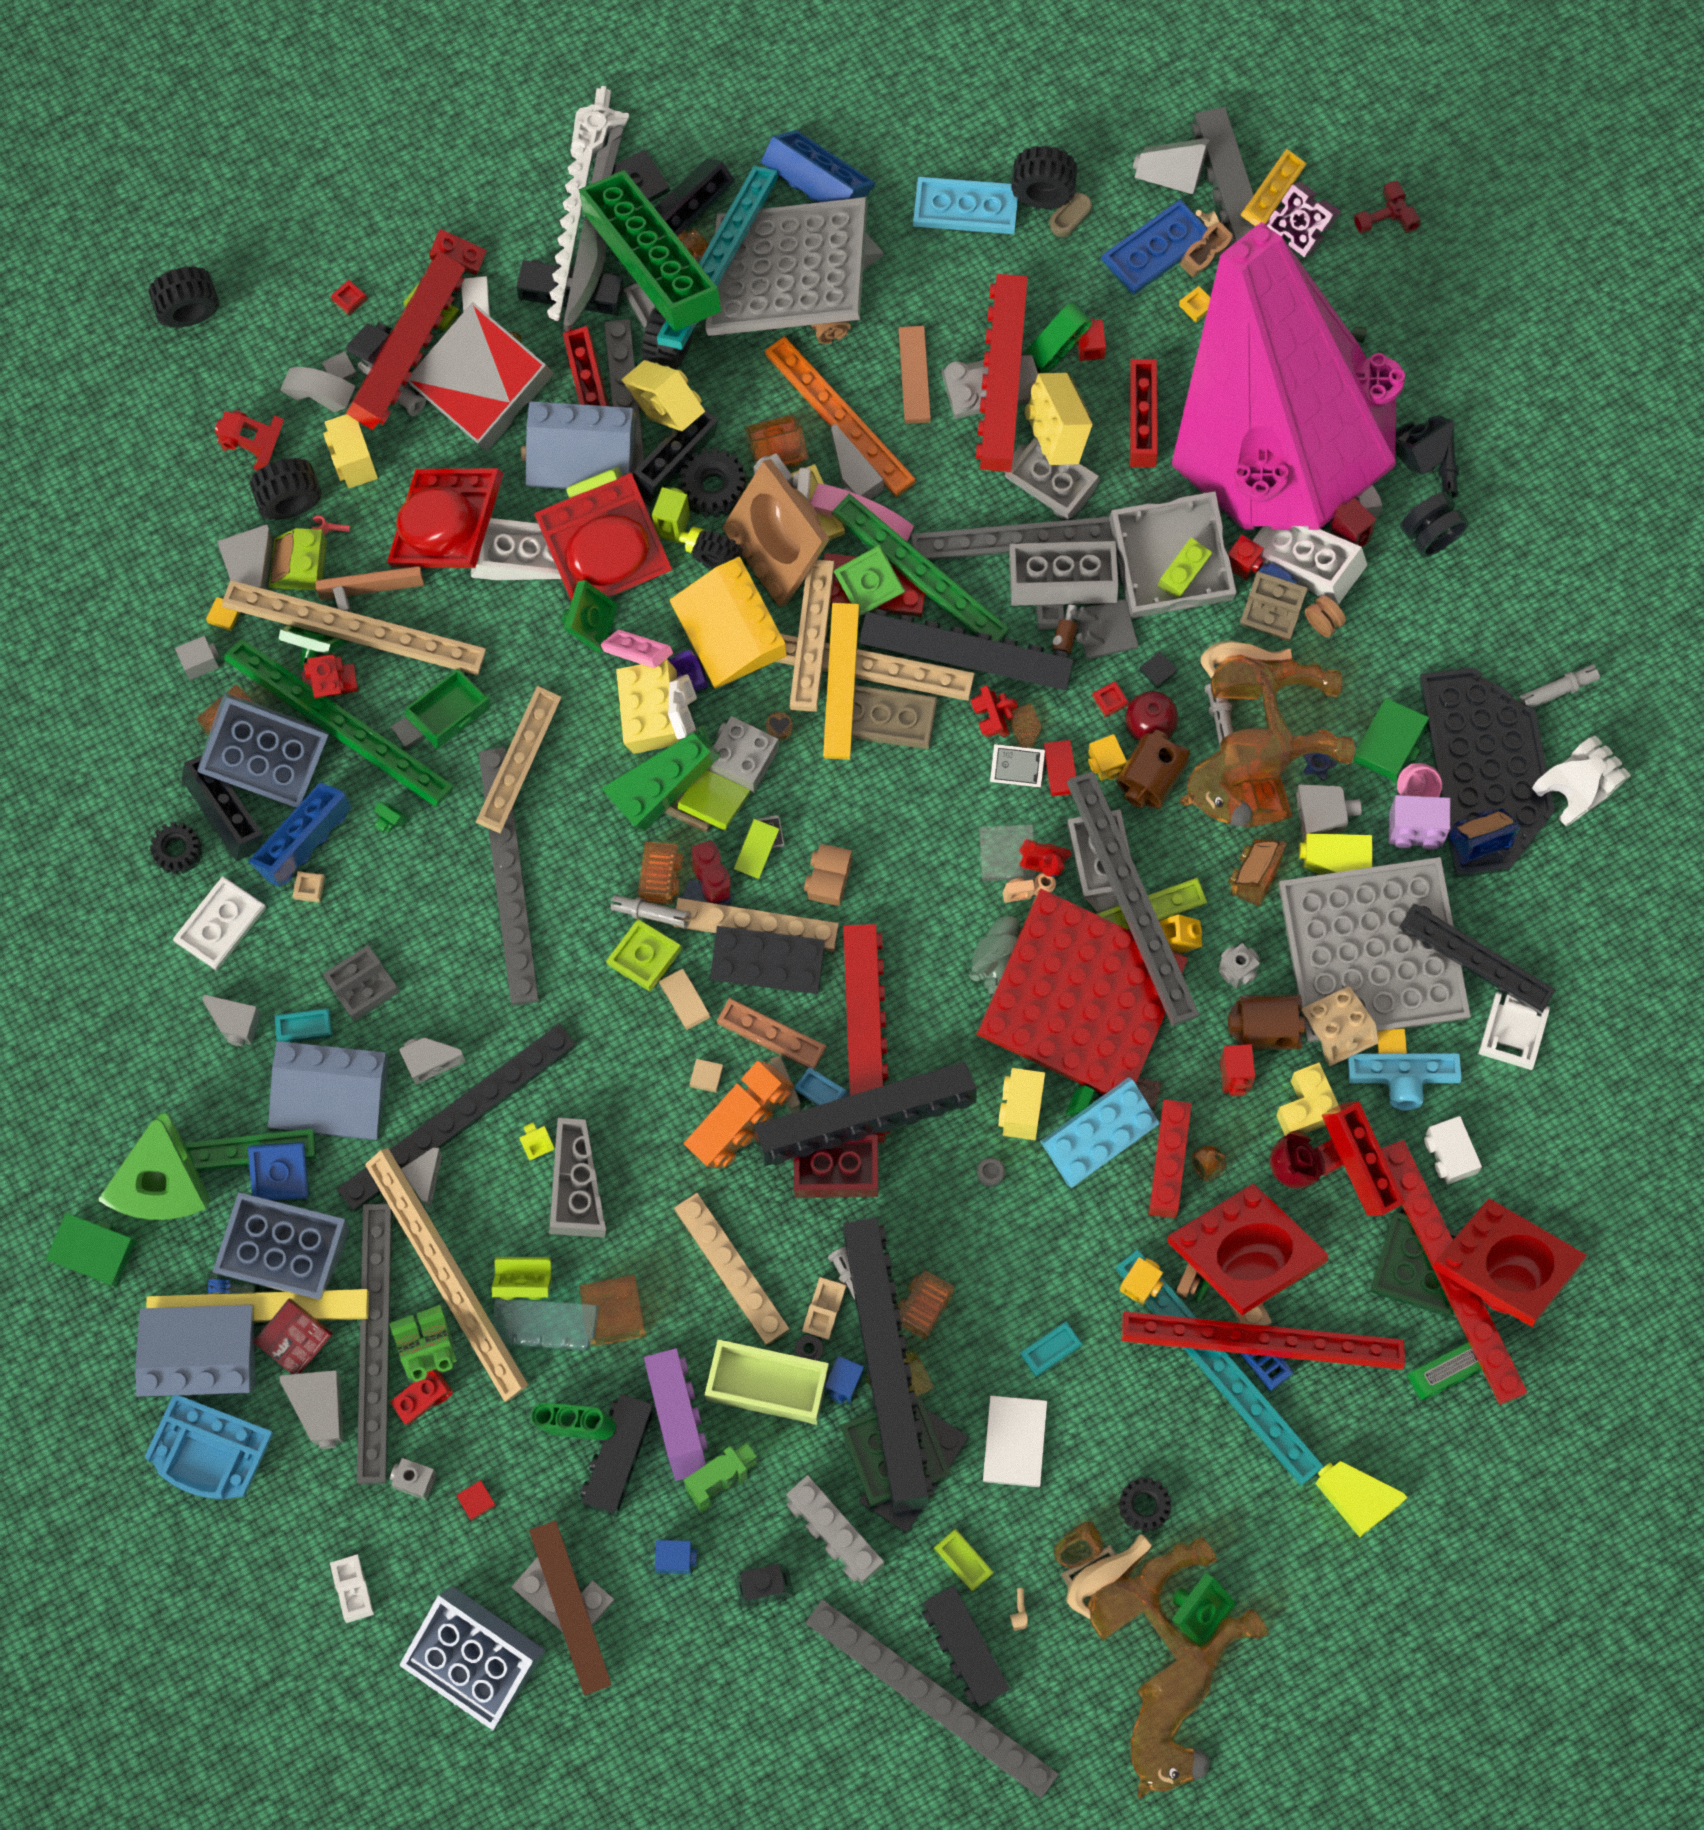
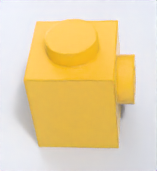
M1110 735L1089 744L1088 754L1090 759H1088L1092 772L1094 771V774L1098 773L1101 781L1107 778L1109 780L1116 779L1127 761L1115 735Z
M1178 914L1159 921L1172 951L1184 953L1202 947L1200 920Z
M1139 1257L1122 1282L1119 1291L1144 1306L1150 1295L1156 1297L1164 1284L1160 1281L1163 1274L1159 1270L1160 1266L1148 1258L1144 1261Z

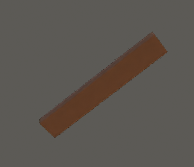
M555 1520L530 1529L529 1533L584 1696L612 1687L557 1521Z

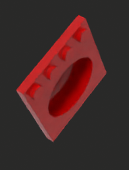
M498 468L415 469L406 501L402 504L397 514V530L387 563L392 567L476 568L504 473Z
M632 473L534 513L571 602L578 581H587L607 597H610L672 571Z
M1254 1183L1168 1236V1243L1242 1316L1325 1264L1329 1256Z
M1488 1198L1435 1261L1433 1269L1479 1295L1493 1310L1504 1314H1511L1533 1327L1585 1262L1587 1255Z

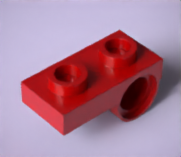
M439 229L429 257L433 260L437 253L441 251L466 267L465 271L476 275L487 250Z
M435 1369L427 1372L425 1379L412 1383L390 1403L403 1423L410 1425L431 1407L447 1400L453 1394V1391L440 1371Z

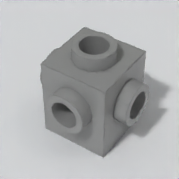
M1242 943L1236 948L1231 946L1222 953L1219 972L1227 983H1231L1235 989L1243 984L1248 985L1258 976L1259 957L1252 948L1247 949ZM1240 961L1243 965H1239L1236 962Z

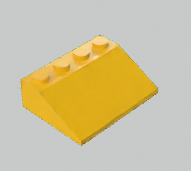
M740 557L715 567L670 599V603L714 689L787 657L785 642Z

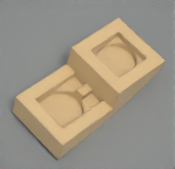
M683 969L659 981L662 990L686 1030L711 1018Z
M819 1277L802 1329L803 1332L830 1339L847 1285Z

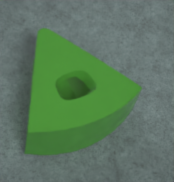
M167 1113L159 1114L150 1123L98 1199V1201L118 1212L150 1220H166L192 1215L206 1209L211 1203L190 1155L170 1115Z

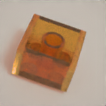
M635 1275L579 1285L587 1336L591 1347L647 1336Z

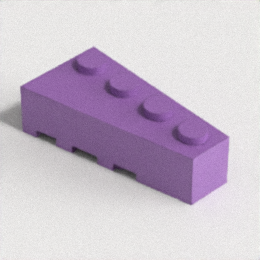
M676 1348L646 1356L644 1361L668 1459L675 1481L689 1477L706 1465L703 1450H707L708 1446L704 1432L699 1434L697 1425L702 1423L698 1407L692 1408L690 1400L695 1399L692 1383H686L684 1378L685 1374H689L685 1357L679 1358Z

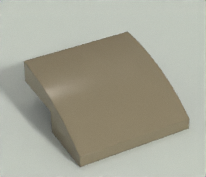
M1257 571L1240 625L1290 642L1308 588Z

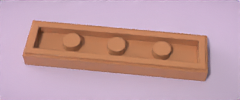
M924 326L899 327L905 424L930 423Z
M416 566L317 580L315 583L320 600L335 598L333 588L339 586L344 588L347 596L424 586V578L420 567Z
M729 998L717 1019L718 1025L807 1069L811 1067L815 1070L826 1050V1045Z

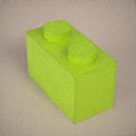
M662 487L652 513L654 528L659 538L681 544L679 541L680 534L685 532L691 517L688 497L680 489Z
M1191 537L1162 575L1157 586L1174 599L1182 597L1207 563L1212 552Z

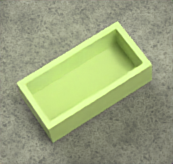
M717 1340L705 1397L709 1402L817 1425L825 1393V1384L830 1371L829 1363Z

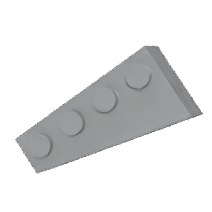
M558 1118L549 1234L605 1238L606 1227L586 1120Z

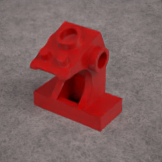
M234 410L232 413L225 411L222 420L219 419L216 424L215 434L223 451L227 449L236 450L237 446L251 451L257 457L253 469L258 471L268 465L284 419L274 415L269 426L248 418L241 411ZM246 428L256 432L254 441L239 435L241 429Z
M336 653L311 657L307 659V663H304L305 672H301L302 681L313 688L314 698L359 691L354 663L343 665L342 658L337 657Z

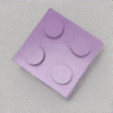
M1395 795L1389 812L1388 844L1395 845L1398 848L1422 846L1428 850L1443 847L1450 830V798Z

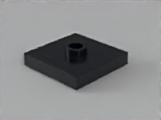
M645 149L614 165L612 175L625 170L649 202L670 192L669 185Z

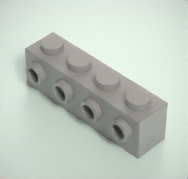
M808 1475L786 1494L789 1501L786 1505L797 1518L801 1515L808 1523L805 1526L815 1539L820 1536L827 1544L824 1547L826 1552L834 1561L838 1558L846 1566L843 1571L854 1583L858 1580L862 1585H865L884 1568V1561Z

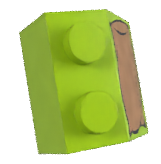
M295 528L274 538L269 588L316 590L315 581L323 580L327 541L322 529Z

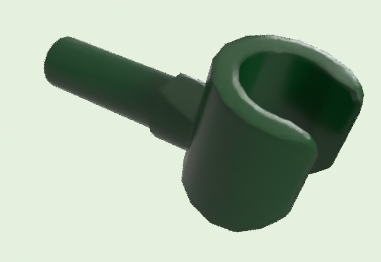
M1355 326L1352 329L1351 334L1357 342L1364 343L1367 328Z

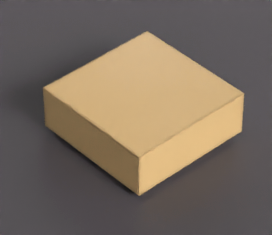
M297 871L292 897L295 900L320 903L325 882L324 874Z
M696 1059L690 1087L717 1093L723 1065Z

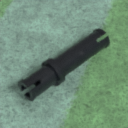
M1454 428L1444 460L1440 462V467L1438 468V475L1442 481V492H1446L1449 495V488H1451L1452 498L1459 495L1457 485L1459 467L1456 465Z

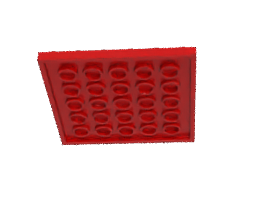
M1040 888L976 1035L1105 1095L1128 1077L1133 1079L1136 1084L1166 1011L1130 930ZM1172 951L1182 973L1188 958Z

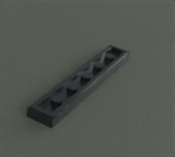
M1415 903L1411 906L1399 926L1403 931L1539 1014L1543 1013L1556 990Z

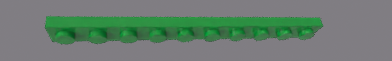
M241 639L225 653L224 660L433 806L437 807L452 792L453 785L327 697L314 698L313 688L245 640Z

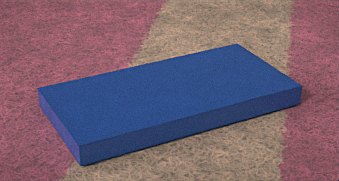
M1180 199L1104 253L1101 260L1127 289L1135 295L1178 264L1189 247L1195 242L1200 241L1208 228Z

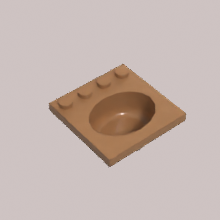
M772 459L762 462L722 527L730 540H735V544L741 546L743 558L779 607L789 603L830 540L822 529L818 514L811 502L800 491L791 487Z

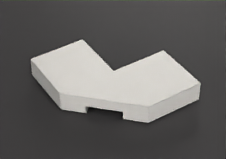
M688 674L680 676L669 683L668 715L677 739L685 738L696 731L687 705L696 700L697 697Z

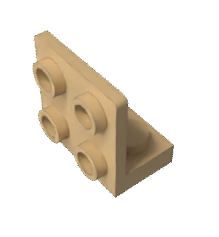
M1349 986L1302 1008L1303 1016L1322 1043L1324 1059L1329 1066L1379 1043L1376 1023Z

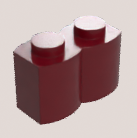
M711 840L694 845L692 847V869L697 879L702 882L701 888L705 900L713 904L729 900L730 876L727 869L721 864L718 847Z

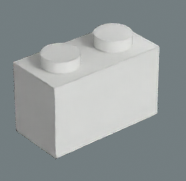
M1460 1116L1428 1128L1424 1142L1429 1153L1433 1152L1437 1160L1435 1168L1438 1176L1444 1178L1447 1185L1479 1173L1482 1166Z

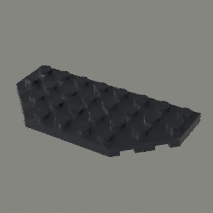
M1475 668L1423 673L1419 676L1425 713L1429 717L1428 730L1435 768L1442 780L1440 796L1441 798H1450V830L1448 832V840L1455 877L1510 871L1555 811L1551 791L1543 796H1538L1532 789L1537 780L1547 772L1536 711L1527 704L1524 706L1514 699L1511 693L1498 684H1493L1482 677V673ZM1498 810L1510 816L1515 822L1470 840L1466 834L1459 832L1458 828H1455L1470 820L1495 813Z

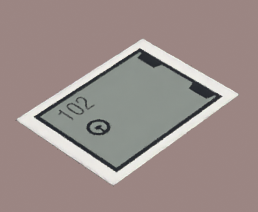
M994 744L990 782L1041 787L1045 750Z

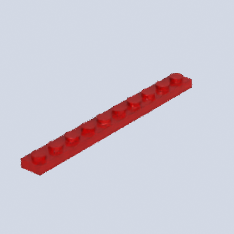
M1402 1140L1381 1148L1405 1201L1402 1206L1433 1268L1435 1261L1453 1239L1405 1141ZM1433 1269L1499 1405L1526 1395L1527 1390L1482 1298Z
M1123 1311L1121 1341L1400 1370H1403L1405 1366L1404 1340L1126 1311Z

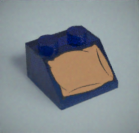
M1503 808L1496 811L1488 809L1480 813L1478 818L1470 821L1468 818L1457 821L1451 829L1449 838L1463 865L1512 846L1520 830V825Z

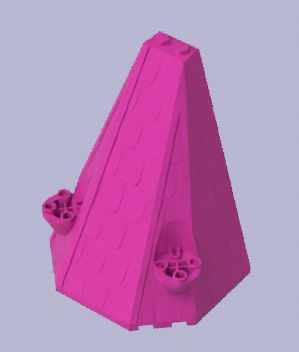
M1260 222L1220 256L1172 459V466L1202 493L1215 491L1218 507L1244 530H1254V526H1271V530H1291V526H1308V530H1319L1335 517L1334 511L1341 503H1348L1354 497H1359L1395 467L1396 397L1403 390L1405 373L1396 361L1382 353H1375L1370 358H1366L1356 339L1283 237L1263 222Z

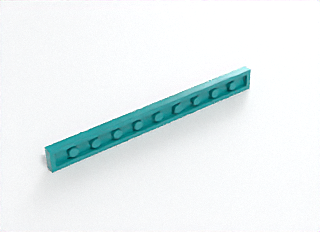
M753 166L698 264L716 286L719 285L778 179L777 170ZM665 321L657 335L658 344L682 350L697 322L674 331L668 322Z
M1138 1249L1116 1266V1270L1124 1279L1139 1257L1144 1261L1146 1260ZM1161 1278L1160 1281L1164 1283L1156 1297L1150 1295L1145 1303L1153 1314L1197 1319L1164 1279ZM1183 1348L1300 1486H1303L1324 1467L1226 1352Z

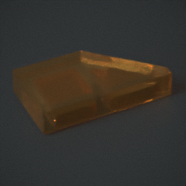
M1030 703L1012 710L1014 718L1008 721L1019 746L1032 749L1041 731V724Z

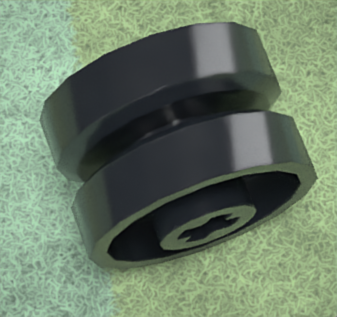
M1439 492L1417 505L1401 522L1400 528L1409 539H1416L1414 546L1423 558L1437 554L1448 547L1464 533L1469 525V521L1460 510H1454L1455 503L1446 492Z

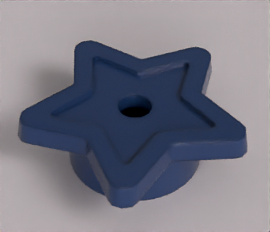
M1324 747L1313 753H1303V757L1307 762L1303 772L1305 775L1316 774L1321 780H1325L1327 770L1337 765V762L1331 760L1326 754Z

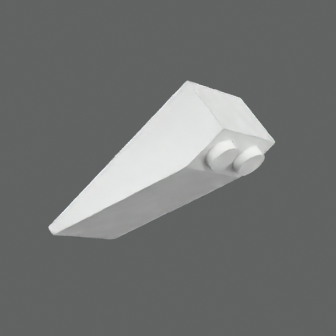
M490 518L476 568H471L472 578L490 580L561 579L537 523Z
M1263 526L1253 539V542L1264 548L1262 558L1265 564L1269 566L1271 562L1292 574V578L1299 585L1307 587L1309 591L1319 597L1321 595L1329 597L1336 604L1341 602L1367 567L1362 547L1320 529L1308 530V526H1291V530H1271V526Z

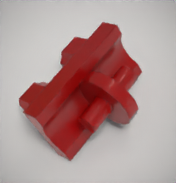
M988 685L980 688L982 694L970 701L977 715L987 711L990 715V718L979 722L981 733L985 737L996 734L1002 737L1010 735L1006 720L1014 718L1012 711L1018 707L1016 700L1007 699L1006 693L998 695L999 702L996 692L990 691Z
M1026 839L1019 850V853L1023 856L1019 864L1024 869L1043 872L1047 877L1060 876L1064 870V862L1072 853L1069 849L1057 847L1054 844H1042Z

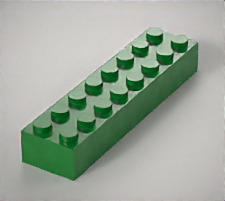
M625 170L579 189L582 210L585 216L674 331L721 312L717 286Z

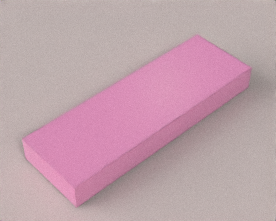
M619 629L601 643V647L606 653L652 668H656L673 654L669 645Z

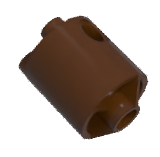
M1154 730L1153 734L1147 733L1142 736L1116 778V783L1125 793L1124 797L1130 804L1139 808H1143L1144 805L1155 809L1161 808L1189 763L1188 757L1191 753L1184 746H1176L1170 742L1168 736L1162 731Z
M1301 995L1239 996L1238 1001L1228 1013V1032L1235 1037L1239 1045L1252 1044V1050L1301 1049V1033L1305 1031L1304 1017H1299V1011L1302 1010Z

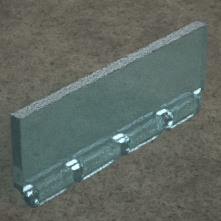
M496 1298L492 1324L506 1345H515L517 1341L519 1346L540 1347L542 1343V1346L546 1348L565 1349L567 1346L568 1349L587 1351L590 1347V1340L595 1338L599 1306Z

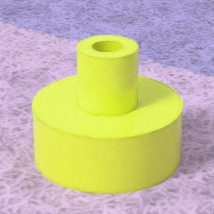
M692 527L689 533L681 532L679 541L686 543L685 548L687 552L691 553L699 533L705 531L704 529Z

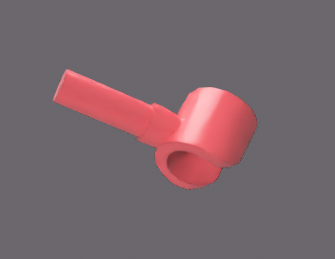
M315 516L313 518L315 523L322 525L320 527H312V529H322L324 535L329 531L350 532L349 525L327 523L322 516Z

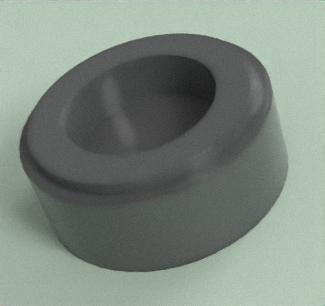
M986 1158L979 1163L977 1177L983 1185L995 1187L1003 1181L1005 1168L1001 1161L996 1158Z

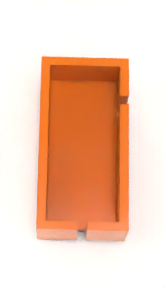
M757 1061L741 1078L749 1088L745 1090L737 1083L683 1143L706 1166L715 1168L728 1167L737 1157L736 1151L741 1146H747L754 1139V1125L771 1120L774 1115L772 1111L778 1105H784L792 1096L790 1091L795 1086L773 1065Z

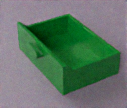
M457 668L406 707L405 717L438 749L489 710L490 697L484 695Z
M1385 698L1354 753V763L1381 774L1397 784L1399 774L1407 767L1410 761L1415 763L1421 752V748H1418L1428 729L1429 717Z
M65 1213L46 1260L117 1287L130 1254L138 1241L112 1231L113 1225L101 1220L94 1224Z

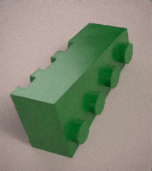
M691 733L601 789L634 827L647 830L721 755L704 736Z

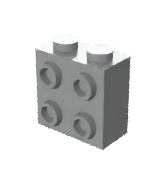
M731 716L727 724L723 723L717 733L719 738L713 746L721 756L707 770L742 785L755 793L779 750V740Z

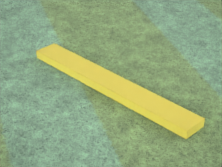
M367 1289L328 1290L324 1292L321 1300L290 1292L147 1296L146 1308L253 1304L254 1323L270 1322L284 1303L291 1298L318 1321L368 1319L369 1291Z

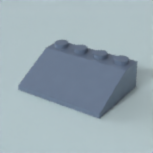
M529 402L526 432V486L567 489L572 484L615 467L620 468L623 476L632 473L637 416L634 409Z
M224 692L197 771L297 808L303 801L328 733L318 726Z
M277 1041L272 1066L268 1128L281 1131L313 1129L315 1134L378 1141L390 1066L388 1056L385 1052Z
M238 1192L213 1273L321 1300L342 1255L350 1226L343 1218Z
M253 1304L140 1308L135 1367L136 1397L250 1393L255 1390Z
M451 1586L436 1598L399 1665L491 1730H494L533 1674L546 1650Z

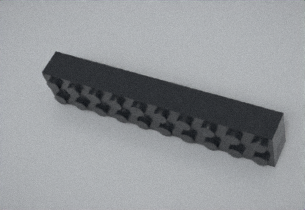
M877 1217L843 1223L844 1241L893 1512L898 1513L927 1508L928 1499L933 1498V1489L930 1475L924 1476V1470H927L928 1464L925 1447H919L918 1443L922 1442V1429L920 1419H914L913 1414H917V1402L914 1390L909 1391L908 1389L909 1386H912V1375L909 1362H903V1359L907 1358V1348L904 1335H898V1332L902 1331V1322L899 1307H893V1304H897V1295L894 1280H888V1277H892V1268L889 1252L883 1253V1250H887L884 1225L878 1226Z

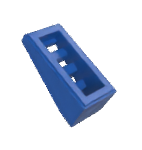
M1239 1353L1270 1393L1292 1377L1294 1373L1281 1357L1264 1356L1255 1362L1253 1358L1257 1355ZM1271 1359L1274 1363L1263 1371L1261 1366ZM1279 1368L1281 1372L1270 1379L1268 1374Z

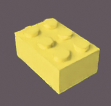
M644 360L621 379L644 414L651 421L683 431L705 412L700 404L702 402L700 396L689 388L687 377L679 369L675 370L669 366L665 367L658 363Z
M1038 373L1036 382L1031 388L1029 404L1025 407V417L1029 420L1033 434L1037 437L1042 453L1046 456L1050 465L1079 464L1092 422L1067 373Z
M668 659L664 660L656 668L640 664L616 669L623 742L633 754L670 747L682 740L677 739L668 715L669 683L677 678V670Z

